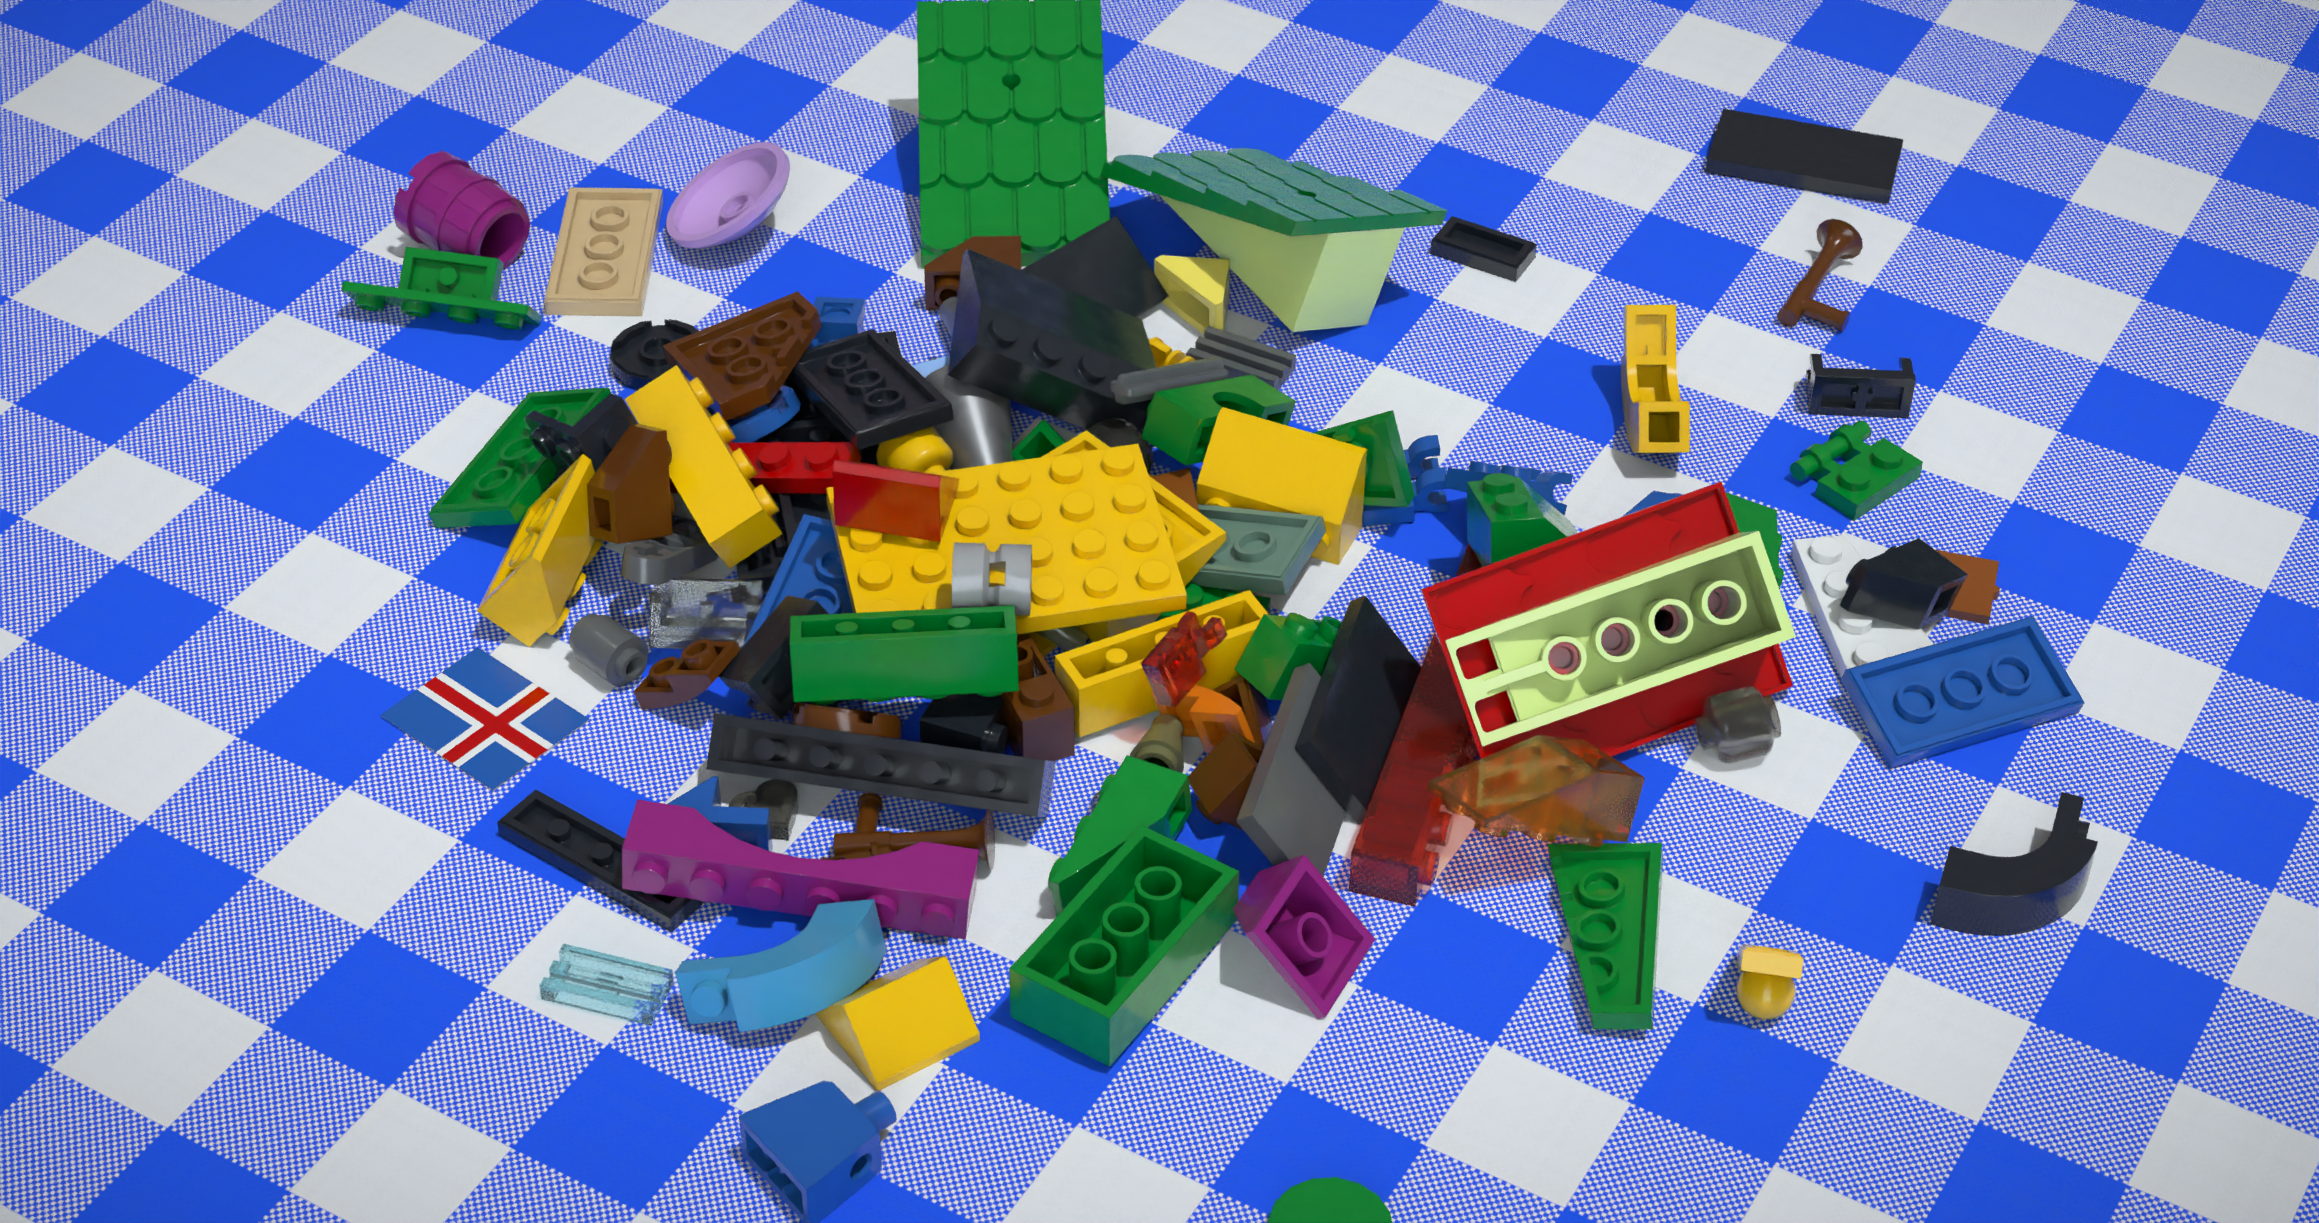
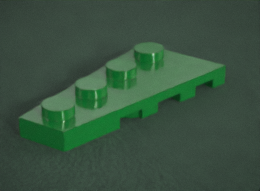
M1662 843L1547 844L1549 861L1593 1029L1653 1030L1663 871Z

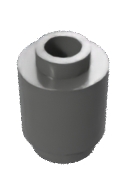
M588 614L582 617L571 630L569 645L576 659L614 686L626 685L636 680L644 672L648 659V646L646 642L610 616Z

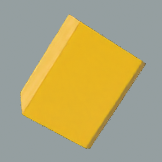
M947 956L917 959L862 985L846 998L816 1013L819 1020L876 1091H880L980 1041L979 1030Z

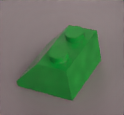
M1494 473L1486 475L1483 480L1467 482V541L1482 567L1578 533L1570 520L1520 477H1513L1504 473Z

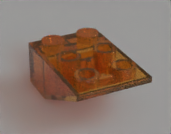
M1537 735L1429 780L1427 789L1447 802L1445 807L1447 810L1469 817L1475 821L1474 828L1484 834L1495 837H1507L1509 830L1520 831L1530 838L1545 842H1554L1556 836L1561 835L1569 836L1572 840L1581 844L1599 847L1602 846L1603 840L1627 842L1645 777L1585 740Z

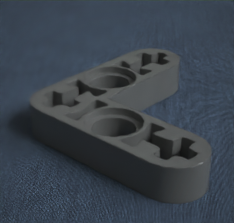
M673 515V535L628 542L630 544L624 547L620 573L622 577L632 582L660 585L712 563L719 556L708 544L696 521Z

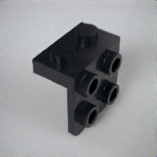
M612 393L573 426L534 410L525 417V421L532 430V433L529 435L531 443L539 453L551 459L558 469L554 474L555 480L582 454L592 460L594 472L596 473L628 427L638 424L622 397Z

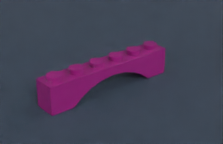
M637 800L622 847V889L810 917L813 916L818 904L874 899L881 928L966 939L977 887L980 850L922 841L895 852L867 858L842 860L799 858L767 851L739 840L712 824L695 808Z

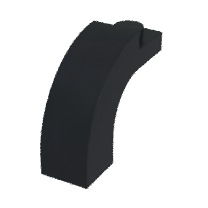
M2061 792L2052 832L2048 840L2041 847L2030 853L2014 857H1997L1950 846L1938 889L1931 925L1967 934L2005 936L2040 929L2067 914L2080 900L2085 891L2098 841L2087 839L2090 823L2079 820L2084 797Z

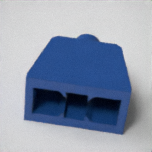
M821 1081L740 1115L739 1125L742 1154L804 1223H820L878 1175L882 1168L879 1132L897 1121L896 1112L888 1097L879 1090L854 1104L833 1082Z

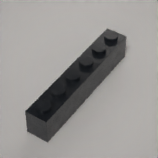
M714 713L706 769L1034 817H1048L1056 761Z

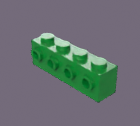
M1015 605L790 616V655L794 702L826 705L837 700L866 699L871 702H884L893 697L921 696L926 699H941L953 694L973 693L993 697L1004 692L1019 691Z

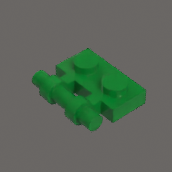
M1860 420L1853 425L1844 424L1830 434L1829 440L1822 445L1815 443L1800 453L1799 460L1791 464L1790 472L1798 481H1803L1809 476L1818 480L1815 496L1855 521L1920 478L1923 461L1885 438H1882L1872 446L1863 442L1871 436V429L1865 421ZM1841 457L1847 462L1840 465L1834 460Z

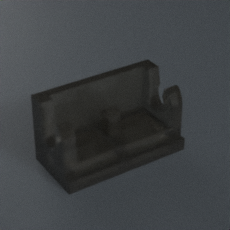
M673 578L667 583L655 585L654 592L650 593L649 648L685 649L694 641L708 639L710 641H737L741 649L764 602V580Z

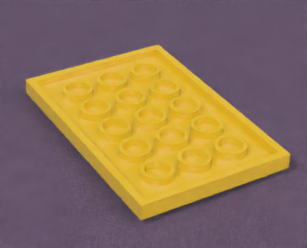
M1139 444L930 473L959 478L958 490L941 542L835 525L833 487L826 488L827 505L853 613L952 608L954 542L985 543L990 552H996L1001 544L1032 545L1030 616L1015 615L1017 634L1186 609L1187 593ZM990 571V587L1005 586V573Z

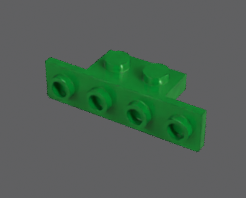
M406 247L398 288L343 281L341 288L343 293L355 301V307L368 311L383 312L385 305L401 307V312L406 315L429 318L431 311L448 313L447 318L467 324H476L477 317L494 319V325L513 330H522L524 323L540 325L542 317L529 305L497 301L504 265L498 258Z

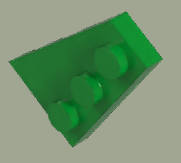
M1393 410L1313 432L1314 434L1367 449L1363 505L1409 506L1415 493Z

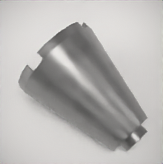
M949 364L931 372L925 377L952 404L954 420L933 426L952 449L953 462L950 470L1013 461L1010 399L949 376Z

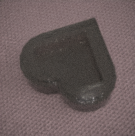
M771 779L760 784L756 791L738 794L732 798L729 807L769 808L772 839L789 841L799 808L798 790L790 781Z

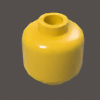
M932 426L879 443L876 458L880 466L933 473L950 470L953 462V452Z

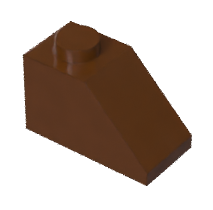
M1229 731L1188 776L1189 784L1199 798L1195 804L1208 820L1217 825L1226 822L1243 830L1236 820L1262 755L1263 746Z

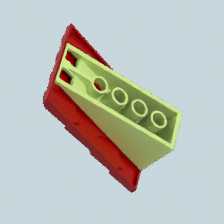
M1722 481L1420 589L1494 801L1509 797L1793 687L1778 643L1795 638L1796 635L1759 531L1739 532ZM1658 610H1663L1668 616V623L1664 629L1658 631L1655 628L1654 618Z

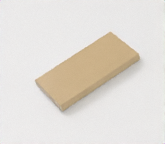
M569 188L544 300L546 315H643L664 203L662 189Z

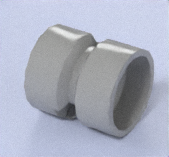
M954 542L952 608L1015 605V615L1030 616L1032 545L1001 544L996 552H990L985 543ZM990 571L1005 573V586L990 587Z

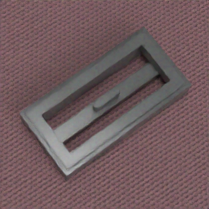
M1208 326L1204 331V338L1199 337L1196 340L1195 348L1190 347L1186 352V357L1190 356L1195 360L1211 357L1222 359L1224 368L1228 370L1227 379L1252 374L1277 390L1296 368L1295 354Z

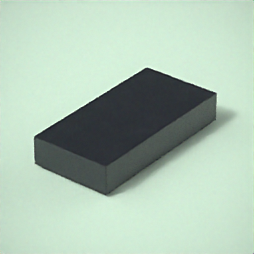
M1452 216L1431 240L1430 254L1516 282L1536 258L1537 244Z

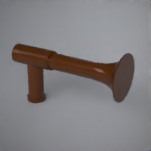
M1828 219L1820 223L1816 231L1817 240L1822 247L1819 255L1803 279L1797 283L1777 314L1779 321L1785 326H1795L1802 315L1835 327L1840 332L1845 330L1849 322L1850 311H1842L1813 300L1818 287L1834 263L1839 258L1852 259L1856 257L1863 248L1862 238L1851 224L1843 220Z
M864 793L858 798L855 832L834 834L833 848L835 856L870 849V842H876L877 847L888 845L889 851L895 852L924 841L980 850L979 857L986 861L989 869L992 870L994 866L995 833L990 810H987L985 818L978 824L964 829L899 833L877 831L879 812L883 805L882 798L875 793Z

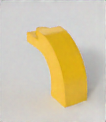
M1676 305L1623 306L1624 356L1621 357V386L1624 420L1631 450L1634 453H1689L1690 401L1681 400L1677 380Z

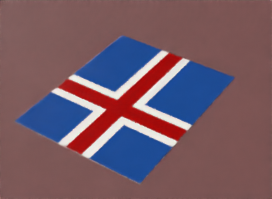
M478 647L380 715L492 791L590 720Z

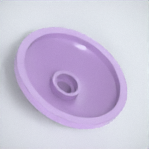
M758 142L740 147L718 158L699 172L674 200L666 219L668 234L675 243L682 247L705 249L733 242L752 233L771 214L786 188L790 172L788 156L777 144Z

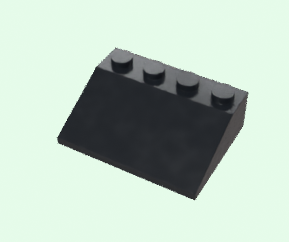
M967 249L963 253L948 375L1124 445L1131 441L1144 428L1147 420V409L1153 399L1125 405L1119 404L1115 401V393L1110 391V384L1112 381L1117 380L1120 374L1157 367L1143 321Z

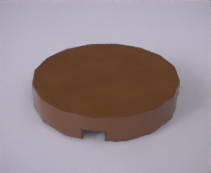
M796 702V705L792 707L790 724L864 735L901 738L903 719H901V716L830 706L824 707L816 704Z

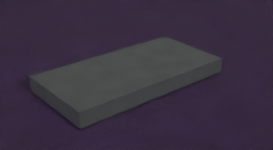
M1308 663L1295 668L1236 822L1273 866L1305 854L1324 877L1346 810L1295 748L1321 680L1318 672Z

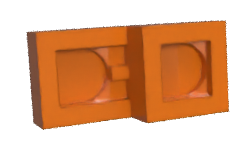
M1161 679L1152 692L1160 715L1170 714L1177 717L1184 726L1183 736L1199 737L1206 753H1210L1229 731L1255 743L1242 708L1231 699L1216 691L1191 683Z

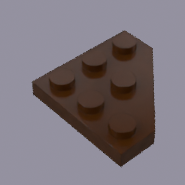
M797 291L663 345L667 363L672 368L677 365L689 381L696 377L701 380L715 402L709 407L715 413L719 412L727 421L729 419L746 417L756 408L772 401L822 325L818 309Z

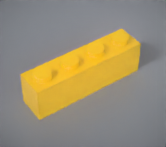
M676 365L624 399L638 424L667 430V440L672 451L669 477L708 544L729 569L782 535L781 530L772 517L773 514L779 511L778 506L763 484L756 488L752 484L750 479L757 475L754 466L741 448L734 452L728 443L736 437L719 412L713 416L710 414L707 407L715 402L698 377L689 381Z
M1247 590L1055 655V676L1074 706V731L1079 737L1157 711L1158 708L1152 692L1161 679L1191 683L1213 690L1238 677L1240 674L1235 670V667L1264 614H1268L1252 592Z

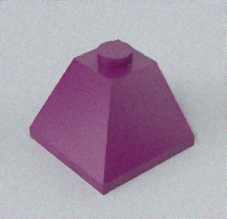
M1305 854L1259 871L1233 908L1244 933L1317 1019L1327 1016L1375 941L1373 935Z

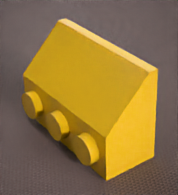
M1222 407L1218 413L1197 480V503L1321 516L1324 519L1326 533L1310 557L1339 565L1362 529L1367 449Z
M584 454L528 508L477 609L480 614L528 647L545 632L552 636L562 626L570 612V609L564 606L566 601H569L578 592L586 579V574L581 569L590 563L603 543L601 539L590 536L587 483L595 472L592 460Z

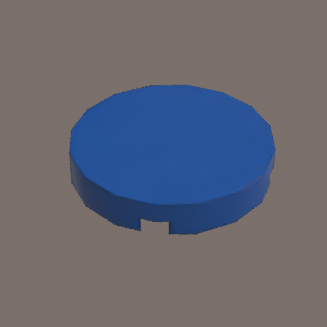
M785 385L781 386L779 389L780 394L774 396L770 403L756 408L746 417L727 420V424L736 437L731 442L751 443L773 432L792 419L801 406L794 390Z

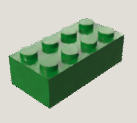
M1140 825L1009 968L1010 1017L1110 1067L1236 922L1237 917L1233 908L1238 902L1239 871Z

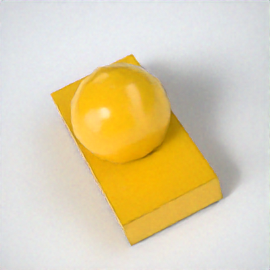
M1749 944L1739 946L1737 967L1743 972L1739 976L1736 990L1737 999L1741 1007L1751 1016L1762 1020L1775 1019L1785 1014L1792 1006L1796 995L1793 978L1801 979L1804 958L1801 954L1791 950Z

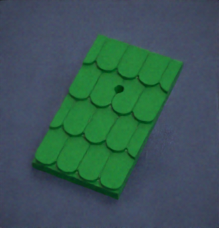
M968 0L942 1V3L937 1H917L921 268L924 269L925 265L973 236H1021V267H1027L1110 220L1108 178L1100 176L1104 163L1107 162L1100 0H988V2Z
M1251 148L1230 149L1227 151V154L1219 151L1199 150L1191 152L1190 156L1181 153L1165 152L1154 154L1153 158L1142 155H1119L1114 157L1113 161L1104 163L1100 175L1158 194L1221 259H1230V269L1292 332L1367 325L1404 229L1406 227L1442 225L1448 211L1400 189L1388 192L1358 178L1335 176L1306 162L1296 161L1290 163L1265 151Z

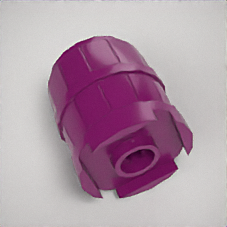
M444 151L426 156L414 165L408 173L414 177V180L410 183L407 192L399 188L395 197L393 215L396 227L417 243L426 244L436 251L498 258L504 263L503 270L511 265L522 252L529 235V216L522 202L504 189L497 180L478 173L460 157H455Z

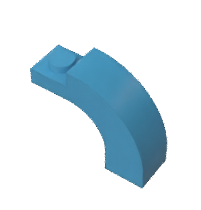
M874 899L818 904L804 930L781 945L748 955L682 961L675 974L689 1025L737 1021L739 1032L786 1024L815 1014L846 998L871 978L881 964L887 949Z

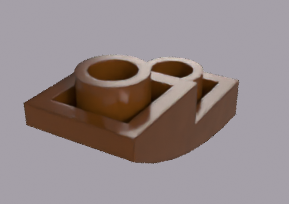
M708 639L694 641L682 651L680 659L668 657L656 662L650 668L648 676L633 693L642 709H657L684 703L704 692L741 649L737 641H710Z

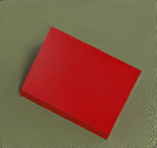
M834 460L832 474L835 525L941 542L958 490L959 478L861 462Z

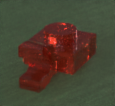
M1187 611L1179 620L1177 628L1172 627L1143 659L1141 666L1159 704L1176 708L1207 672L1202 658L1209 650L1218 646L1227 636L1220 618L1211 617L1201 627L1196 613Z

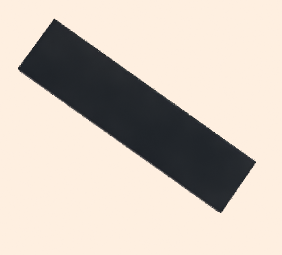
M536 789L497 822L500 837L670 932L678 928L705 903L695 899L622 889V847L625 838Z

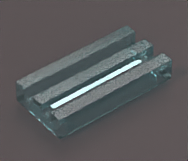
M563 943L559 950L560 960H553L549 967L550 977H544L539 987L541 999L651 1026L674 984L672 969ZM567 980V981H571V982H575V983H580V984H584V985L596 987V989H592V988H588V987H584V986H580V985L568 983V982H565V981ZM619 993L648 1000V1002L626 996L619 995Z

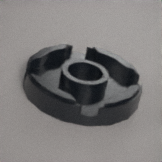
M672 319L664 320L665 325L652 326L651 320L639 322L626 328L613 340L610 348V363L614 377L626 387L634 390L641 389L672 368L667 363L663 345L691 335L699 330L690 324Z

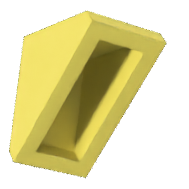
M1167 255L1155 258L1154 274L1169 295L1162 303L1203 335L1208 326L1224 331L1229 303L1230 259Z

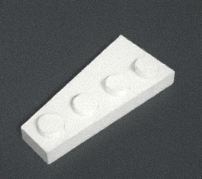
M1844 535L1793 540L1791 557L1841 678L1846 669L1933 645V642L1921 628L1916 629L1848 612L1840 606L1848 588L1846 584L1847 575L1854 565L1863 559Z

